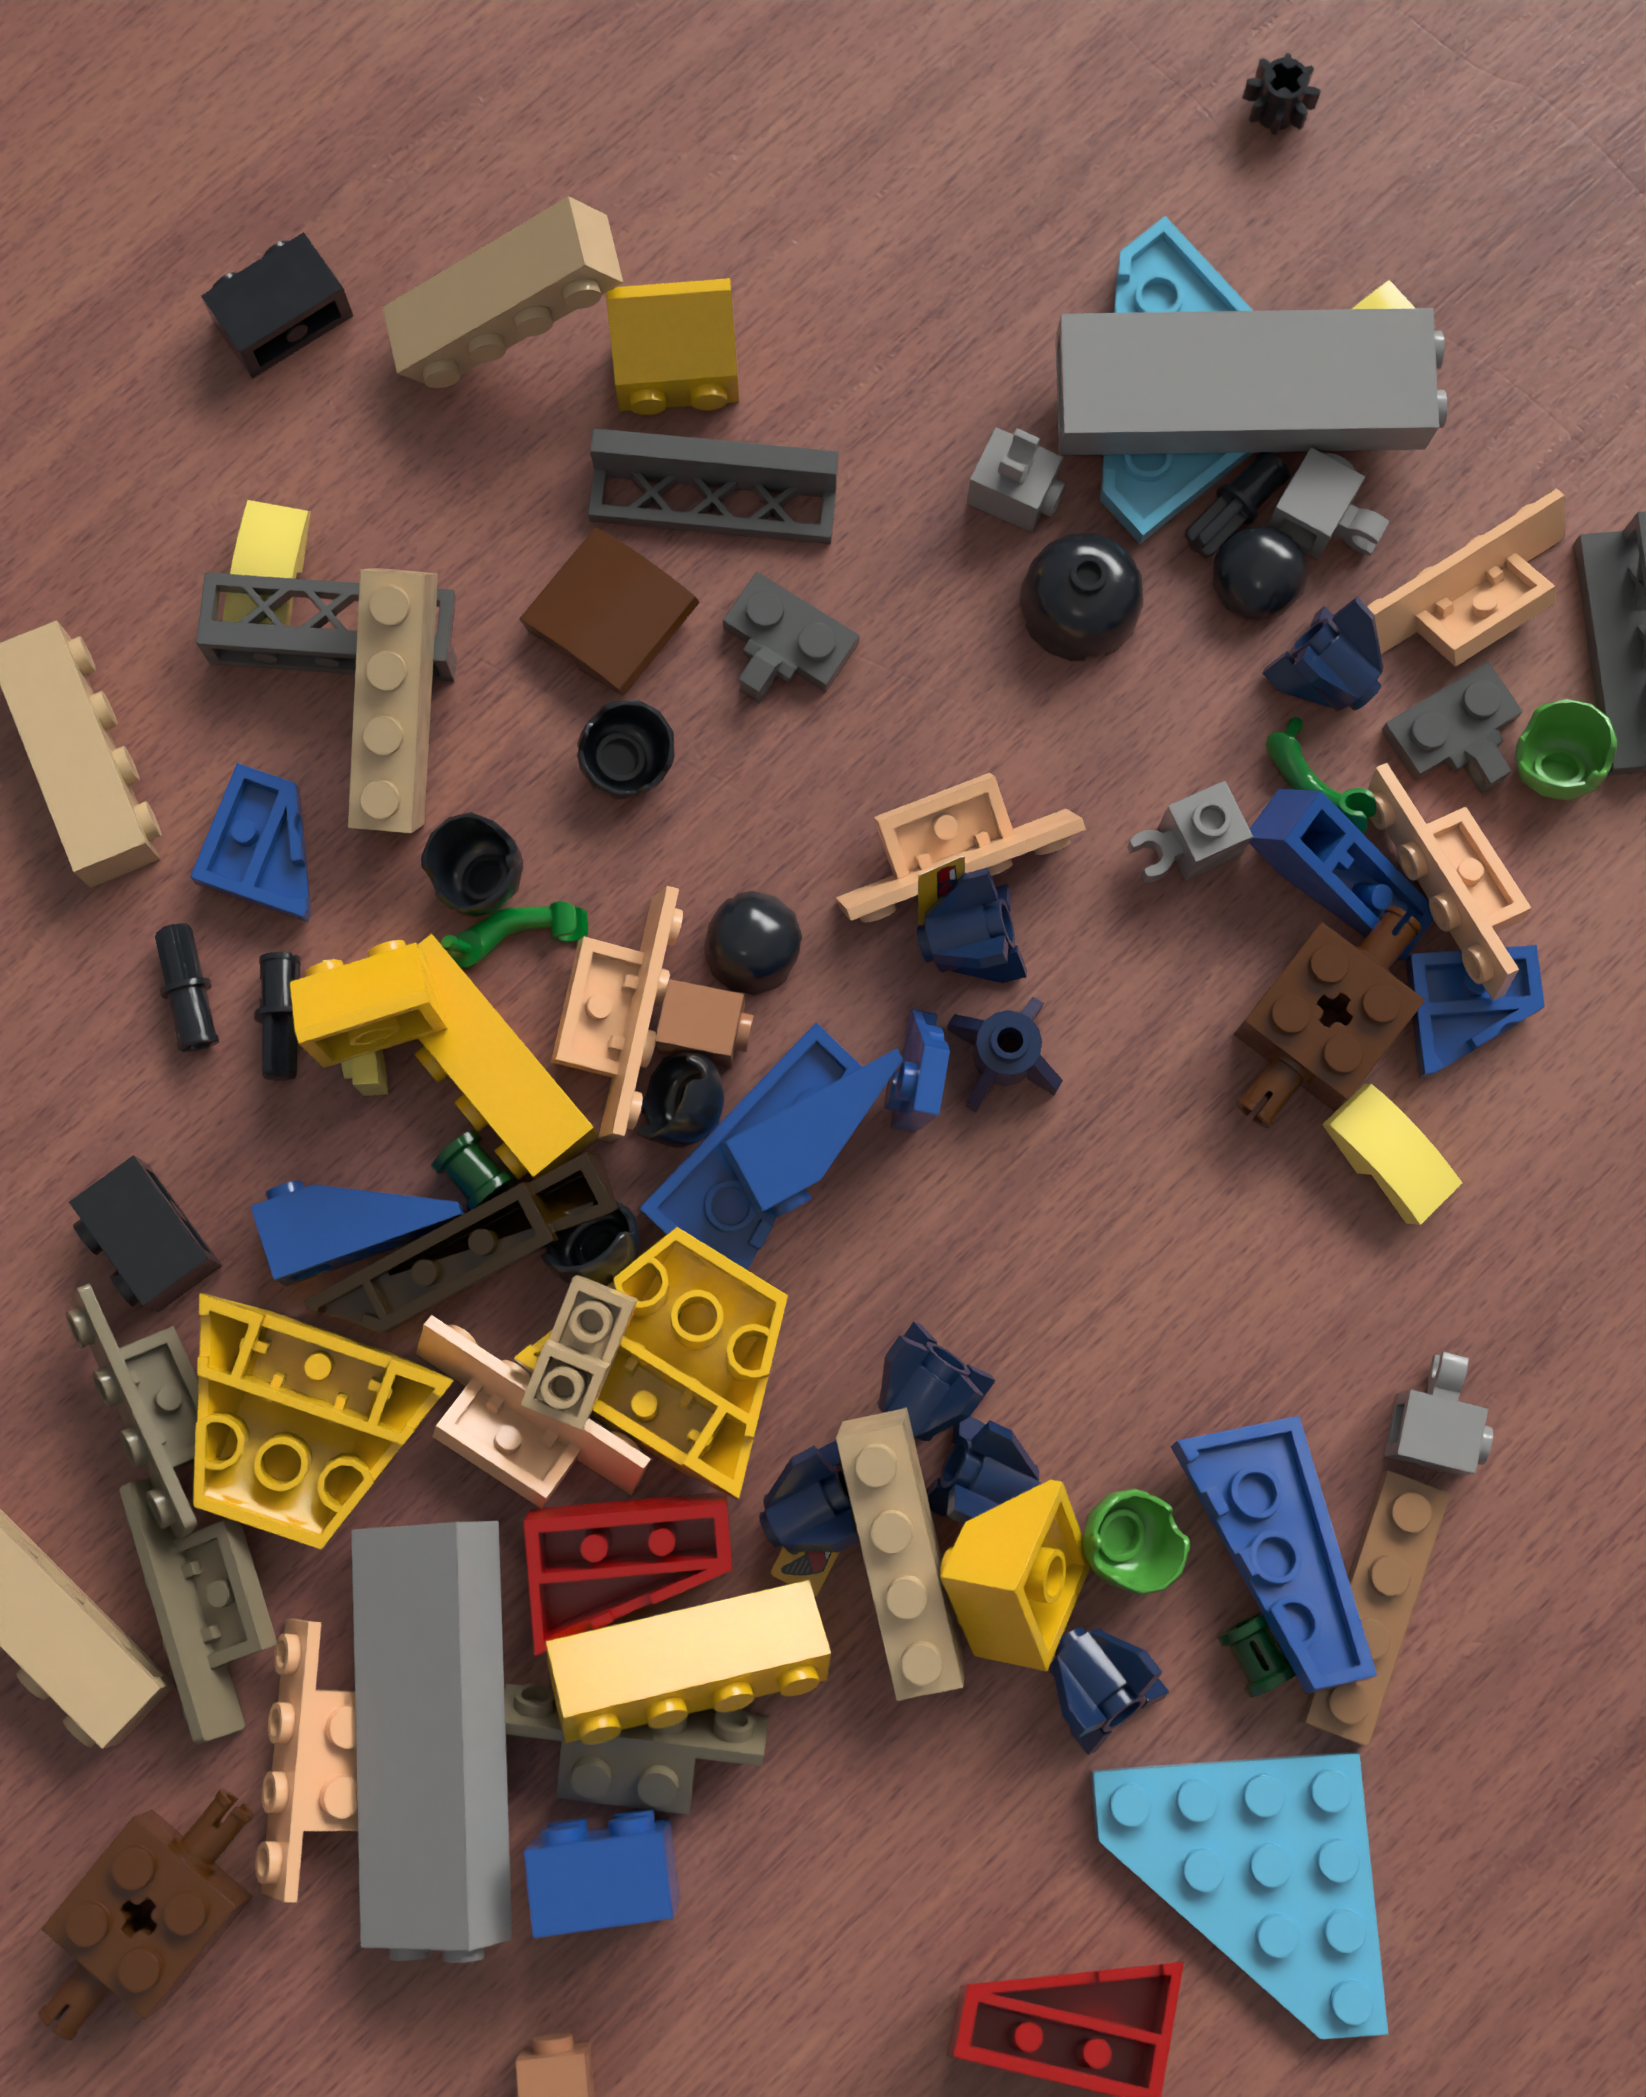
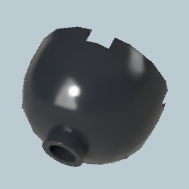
M1094 533L1069 534L1050 542L1031 562L1021 587L1020 605L1026 620L1025 626L1031 638L1048 653L1070 661H1085L1086 657L1098 656L1103 653L1107 656L1116 652L1133 635L1144 605L1142 575L1132 555L1114 540Z

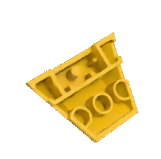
M676 1227L614 1277V1283L607 1285V1287L637 1298L638 1301L591 1416L615 1431L628 1436L637 1445L680 1472L739 1500L788 1295ZM552 1330L535 1344H530L514 1359L533 1373L543 1345L549 1340Z
M200 1293V1346L197 1361V1375L199 1376L198 1416L195 1431L193 1507L322 1549L454 1380L392 1352L269 1310Z

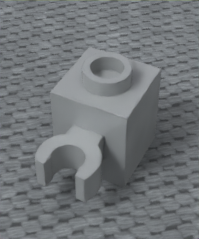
M995 427L970 478L966 504L1033 533L1041 514L1049 517L1053 516L1064 493L1066 483L1058 480L1063 457L1040 447V438L1017 428L1013 435Z
M1311 447L1277 504L1268 526L1290 535L1303 552L1319 560L1333 534L1343 538L1357 552L1370 556L1388 526L1389 521L1374 511L1359 509L1351 504L1366 476L1356 472L1352 464L1345 458L1333 453L1323 454Z
M1223 781L1168 805L1158 826L1160 831L1144 830L1137 833L1129 841L1127 849L1130 854L1142 848H1151L1157 852L1159 862L1144 869L1141 875L1144 882H1155L1163 878L1173 862H1176L1184 880L1187 881L1241 857L1253 835L1226 781Z
M1441 1352V1355L1435 1354L1430 1365L1427 1393L1410 1389L1396 1394L1383 1457L1458 1476L1476 1474L1477 1464L1484 1465L1486 1463L1493 1440L1492 1427L1485 1425L1488 1409L1459 1402L1460 1392L1467 1374L1469 1358Z

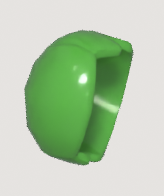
M1563 699L1543 704L1534 710L1528 725L1518 739L1514 758L1517 763L1516 771L1521 781L1541 796L1570 802L1594 792L1604 782L1616 753L1617 737L1610 718L1591 703Z
M1127 1489L1108 1493L1089 1512L1084 1529L1083 1551L1096 1576L1103 1582L1132 1594L1145 1595L1165 1591L1183 1574L1190 1550L1189 1538L1179 1530L1172 1515L1173 1508L1157 1496H1151L1149 1493L1139 1489Z

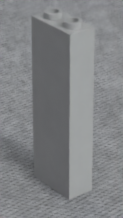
M1434 308L1076 313L1060 315L1055 337L1059 455L1309 451L1311 447L1318 451L1425 450L1437 430L1443 428L1446 423L1447 394L1445 390L1437 389V369H1440L1443 364L1445 344L1443 332L1435 331Z
M499 1521L450 1522L353 1529L351 1531L361 1948L389 1949V1960L393 1961L428 1958L431 1956V1950H443V1962L448 1963L482 1960L485 1958V1947L512 1941Z

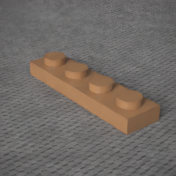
M1389 1470L1382 1472L1348 1575L1377 1676L1369 1680L1309 1693L1300 1722L1369 1747L1451 1493Z

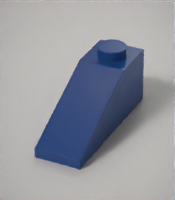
M1279 789L1249 828L1253 835L1249 844L1282 877L1364 937H1367L1384 915L1389 905L1397 906L1406 911L1405 915L1392 930V935L1394 936L1409 918L1413 916L1420 923L1422 931L1418 936H1415L1398 958L1400 961L1405 960L1434 920L1430 912L1429 901L1322 791Z
M898 1049L879 1057L720 1144L756 1213L763 1212L772 1207L776 1216L780 1217L812 1199L806 1188L822 1179L902 1063L903 1058Z
M292 1181L273 1187L265 1192L266 1201L250 1206L273 1279L286 1287L409 1244L466 1213V1210L456 1201L314 1184L304 1187L303 1181Z

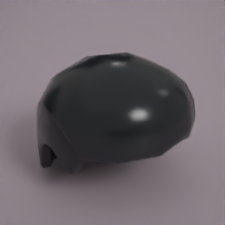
M1271 526L1245 528L1237 532L1223 544L1213 562V587L1227 610L1245 619L1259 620L1281 616L1303 595L1305 589L1307 569L1304 553L1290 535Z
M640 700L613 701L603 705L585 725L577 742V758L582 774L593 789L616 800L642 797L654 789L665 778L675 758L674 731L659 710Z
M469 812L448 817L430 833L421 856V866L434 886L435 896L449 909L456 910L462 915L478 917L496 912L518 892L524 864L522 854L515 840L495 821Z
M754 890L737 893L733 898H728L718 907L709 922L705 938V955L712 975L730 990L752 995L782 985L787 980L800 953L802 933L796 914L777 896Z
M682 1050L665 1057L651 1075L646 1096L642 1099L641 1112L645 1116L648 1126H639L636 1129L638 1136L674 1148H684L705 1139L719 1124L724 1106V1088L716 1065L708 1057L693 1051Z
M616 1200L619 1210L612 1214L555 1233L559 1241L546 1247V1253L541 1255L542 1261L553 1274L569 1285L576 1275L605 1286L614 1283V1277L637 1259L641 1243L639 1225L630 1208Z

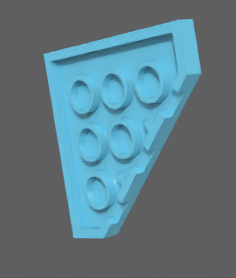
M1166 216L1120 251L1117 262L1114 313L1253 311ZM1254 452L1103 455L1100 501L1134 539L1141 544Z
M1343 1752L1090 1770L1096 1839L1320 2039L1388 2034L1359 1753Z

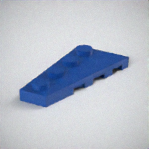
M816 1022L638 1209L665 1235L678 1227L748 1270L758 1250L761 1249L769 1235L777 1216L772 1207L763 1212L756 1213L720 1144L862 1066Z
M1300 1416L1177 1440L1170 1446L1305 1693L1308 1694L1361 1682L1377 1676Z

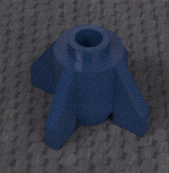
M1357 596L1334 615L1325 606L1315 613L1310 625L1311 627L1295 642L1290 653L1286 651L1264 668L1262 674L1278 691L1334 708L1335 711L1342 710L1348 706L1353 711L1358 710L1379 692L1381 684L1377 679L1382 674L1383 663L1375 616Z
M988 867L963 874L925 912V924L917 927L918 943L924 960L927 963L934 961L941 972L951 971L1000 983L1027 977L1025 963L1018 945H1015V932L1009 912L1011 911L1012 894L1008 884L995 887Z
M1032 997L1021 1012L1002 1011L993 1014L986 1020L954 1014L948 1023L947 1030L974 1046L973 1060L976 1069L981 1074L965 1107L976 1113L993 1087V1084L1013 1085L1021 1082L1026 1077L1039 1087L1055 1095L1063 1080L1041 1056L1042 1039L1039 1028L1033 1022L1042 1009L1043 1002ZM1007 1039L1012 1040L1017 1044L1016 1052L1007 1053L998 1046V1043L1003 1044Z
M913 1321L904 1336L899 1335L885 1355L881 1392L877 1405L882 1413L907 1408L914 1441L916 1438L923 1441H931L938 1433L969 1418L996 1380L985 1371L969 1364L966 1366L954 1354L937 1345V1341L923 1325Z
M970 1416L953 1426L952 1443L955 1445L946 1457L940 1478L937 1477L926 1489L931 1511L964 1524L966 1521L1042 1484V1482L1039 1481L1037 1465L1034 1464L1012 1430L991 1420L984 1424Z
M837 1440L820 1449H817L814 1445L791 1457L769 1493L764 1495L765 1510L759 1514L762 1529L770 1543L775 1548L783 1546L793 1555L800 1552H840L853 1544L860 1543Z
M1078 1627L1070 1631L1060 1639L1054 1654L1056 1658L1049 1667V1671L1055 1679L1062 1716L1068 1722L1071 1734L1087 1755L1096 1752L1110 1736L1111 1730L1131 1718L1140 1708L1143 1709L1163 1700L1169 1693L1168 1689L1159 1679V1676L1163 1673L1146 1650L1107 1634L1101 1628L1086 1632L1083 1627Z

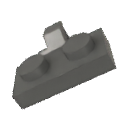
M757 571L723 619V629L747 643L743 649V654L751 658L738 679V682L741 683L739 691L759 704L778 676L790 683L797 674L819 689L827 692L857 648L860 640L859 634Z
M1488 661L1388 721L1381 730L1415 781L1446 763L1453 772L1464 768L1481 794L1504 781L1508 774L1511 773L1510 767L1497 748L1503 742L1498 730L1517 720L1523 711Z

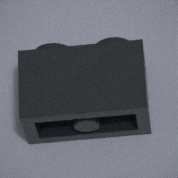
M304 232L290 241L284 240L272 245L261 259L240 272H232L222 276L214 283L211 290L201 295L213 323L252 379L354 316L343 286Z
M134 1155L69 1201V1204L80 1218V1220L73 1224V1228L93 1254L98 1255L102 1251L105 1252L117 1269L116 1272L110 1275V1279L121 1296L132 1307L141 1303L146 1308L160 1312L222 1266L151 1166Z

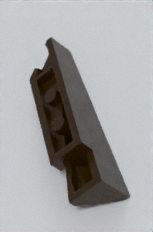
M585 1152L531 1182H523L311 1296L304 1300L308 1310L343 1318L358 1323L361 1327L380 1333L389 1332L559 1241L555 1233L610 1215L619 1210L604 1162L599 1154Z

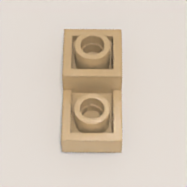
M580 1275L573 1277L551 1336L543 1345L521 1406L583 1430L613 1364L638 1299Z

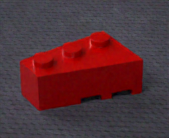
M723 1492L530 1509L524 1519L534 1654L537 1656L547 1651L546 1641L584 1633L591 1629H599L613 1623L614 1619L651 1603L654 1605L732 1571L733 1554L728 1495Z
M1184 1962L961 1985L946 2056L1113 2097H1162Z

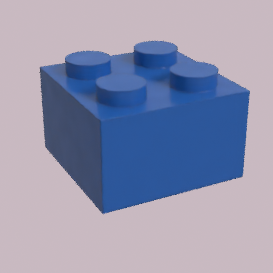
M641 1809L614 1814V1820L608 1821L609 1827L588 1830L587 1818L562 1820L546 1824L547 1829L540 1830V1836L524 1850L533 1938L674 1918L680 1902L670 1818L655 1820L653 1809Z

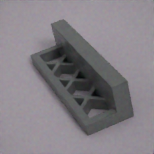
M593 428L590 452L594 470L588 512L590 522L831 544L838 481L839 451ZM607 477L631 479L645 493L628 507L604 504ZM648 481L659 483L652 487ZM677 484L693 485L705 500L689 512L673 511L661 496ZM709 487H716L719 489L713 493L709 489ZM737 490L753 491L765 506L749 518L734 517L722 504V501ZM769 493L780 494L777 497L773 498ZM798 495L823 497L820 525L794 522L782 507ZM653 503L657 509H648L647 507ZM712 509H714V511H715L718 515H712V514H707V513H708L709 511H711ZM774 515L779 521L767 519Z
M1646 511L1637 512L1623 531L1580 534L1573 543L1596 705L1601 712L1610 718L1617 737L1616 753L1607 776L1646 773Z
M205 572L196 644L211 665L355 675L357 631L347 630L336 616L354 601H359L360 583ZM437 589L436 607H439L437 634L434 637L432 680L455 682L457 657L451 642L456 595L454 590ZM220 592L245 593L257 605L256 609L239 622L217 621ZM259 595L272 596L268 598L266 601H263ZM292 597L308 598L320 611L301 627L285 626L273 613ZM321 599H330L334 601H332L329 605L326 606ZM268 618L273 625L259 623ZM329 622L335 629H325L321 627H323L326 623Z

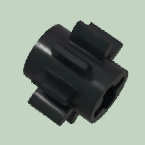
M1286 53L1283 58L1276 59L1271 63L1264 58L1260 59L1255 74L1256 78L1247 79L1242 97L1247 101L1254 102L1249 121L1251 123L1259 121L1261 125L1271 129L1272 135H1277L1279 130L1286 129L1291 125L1301 130L1308 115L1307 110L1316 108L1321 92L1316 87L1308 86L1314 67L1312 65L1305 67L1301 62L1293 59L1291 53Z

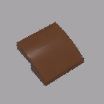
M595 527L519 619L529 633L571 657L580 671L624 696L698 606L699 601L689 590L648 559L613 536Z

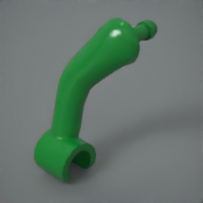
M1291 718L1285 732L1271 733L1266 740L1267 754L1291 788L1294 790L1322 791L1364 834L1367 830V818L1374 816L1376 813V800L1373 793L1365 788H1352L1341 794L1318 779L1305 761L1301 746L1295 739L1304 726L1301 718Z
M556 901L551 903L550 906L506 907L487 916L456 936L446 935L443 937L441 944L445 950L450 951L451 957L460 967H473L484 959L508 935L523 930L551 928L553 941L578 942L582 937L588 936V914L585 909L574 907L572 904L564 901Z

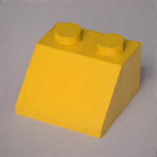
M730 278L615 287L606 292L619 411L631 410L639 415H654L663 412L668 407L692 406L698 410H715L722 408L727 403L739 402Z
M403 940L388 941L369 949L367 952L368 958L345 965L342 960L321 962L305 970L306 977L290 982L294 1027L298 1043L323 1068L448 1029L426 956L417 942L406 945Z
M1048 1480L966 1521L954 1547H950L945 1552L940 1567V1580L943 1587H945L957 1615L958 1623L962 1627L975 1657L1042 1671L1048 1670L1090 1570V1565L1083 1551V1536L1063 1482Z

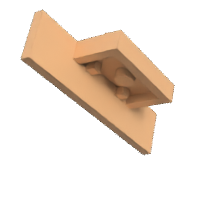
M1555 489L1538 501L1522 507L1508 520L1484 535L1473 538L1462 549L1435 566L1424 569L1413 580L1386 597L1377 599L1367 607L1375 616L1381 655L1418 632L1456 667L1555 604V585L1527 562L1565 539V495L1558 489Z
M1385 763L1376 767L1368 790L1373 793L1376 800V813L1370 817L1371 821L1378 829H1385L1397 848V857L1403 872L1409 879L1417 880L1427 895L1430 912L1434 921L1444 932L1449 931L1462 951L1464 967L1470 978L1477 984H1483L1493 1001L1505 996L1519 968L1496 932L1525 920L1531 910V906L1467 807L1426 824L1389 765Z
M987 773L873 817L893 875L836 897L840 910L851 921L860 918V921L863 923L880 920L896 911V903L918 895V876L926 871L965 856V873L988 867L991 876L996 875L1013 865L1012 858L1034 850L1036 855L1058 851L1071 843L1069 836L1084 831L1086 828L1082 817L1068 809H1063L1013 829L996 777L991 773Z
M666 886L652 896L640 951L588 937H582L578 940L551 1062L611 1077L598 1136L600 1140L612 1142L624 1137L626 1129H634L640 1115L643 1096L641 1092L635 1091L640 1067L647 1068L654 1052L656 1032L649 1030L653 1006L660 1007L664 1000L670 976L669 970L662 969L667 945L673 946L682 925L683 911L675 908L679 892L678 888Z
M432 1315L425 1322L416 1354L465 1386V1389L436 1425L433 1438L541 1509L577 1460L628 1494L632 1495L651 1459L641 1453L639 1447L632 1439L620 1432H609L591 1419H588L585 1428L580 1430L521 1406L531 1379L521 1366L509 1360H499L479 1347L475 1339L459 1326L446 1325Z
M285 1619L284 1634L278 1637V1645L275 1646L274 1665L277 1674L280 1675L278 1702L272 1705L268 1718V1735L271 1743L274 1744L272 1771L266 1774L262 1786V1806L265 1813L268 1814L266 1841L260 1843L255 1861L256 1877L258 1882L262 1884L261 1894L282 1902H297L303 1831H358L355 1691L316 1690L321 1622L299 1619Z

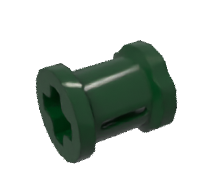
M475 1129L466 1132L451 1142L436 1156L431 1164V1167L437 1174L446 1173L467 1198L466 1208L468 1211L508 1191L517 1180L510 1170L502 1172L479 1145L482 1137Z
M1261 1612L1236 1623L1217 1636L1221 1646L1230 1647L1249 1681L1245 1690L1250 1698L1264 1694L1296 1676ZM1251 1641L1256 1642L1268 1665L1263 1664Z

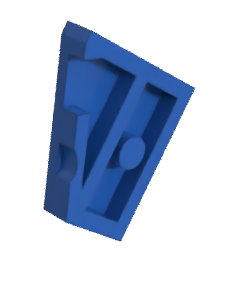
M237 763L190 878L194 883L308 923L311 917V904L301 795L296 783Z
M1537 945L1505 947L1519 970L1505 996L1495 1001L1492 1000L1483 984H1477L1470 978L1462 961L1461 950L1410 954L1405 959L1408 986L1425 999L1424 1003L1412 1017L1419 1078H1429L1545 1007Z
M917 1009L910 1010L900 1071L895 1072L888 1081L885 1093L884 1108L893 1110L890 1128L915 1133L940 1114L950 1049L947 1042L944 1041L942 1027L936 1026L937 1013Z

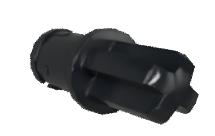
M1260 452L1256 456V460L1231 484H1222L1216 491L1217 499L1186 529L1184 536L1189 543V547L1195 553L1198 552L1205 558L1212 556L1242 524H1252L1257 518L1256 510L1281 484L1289 479L1290 473L1285 463L1272 452Z
M185 923L161 927L155 934L165 986L160 989V994L162 998L169 1000L178 1040L177 1048L182 1052H192L215 1046L219 1043V1037L216 1035L207 991L211 989L212 984L209 978L203 977L193 929Z
M270 952L259 957L261 997L260 1008L255 1010L254 1019L262 1024V1075L264 1079L288 1081L295 1079L297 1076V1036L294 1027L290 982L300 979L301 957L299 955L292 956V953Z

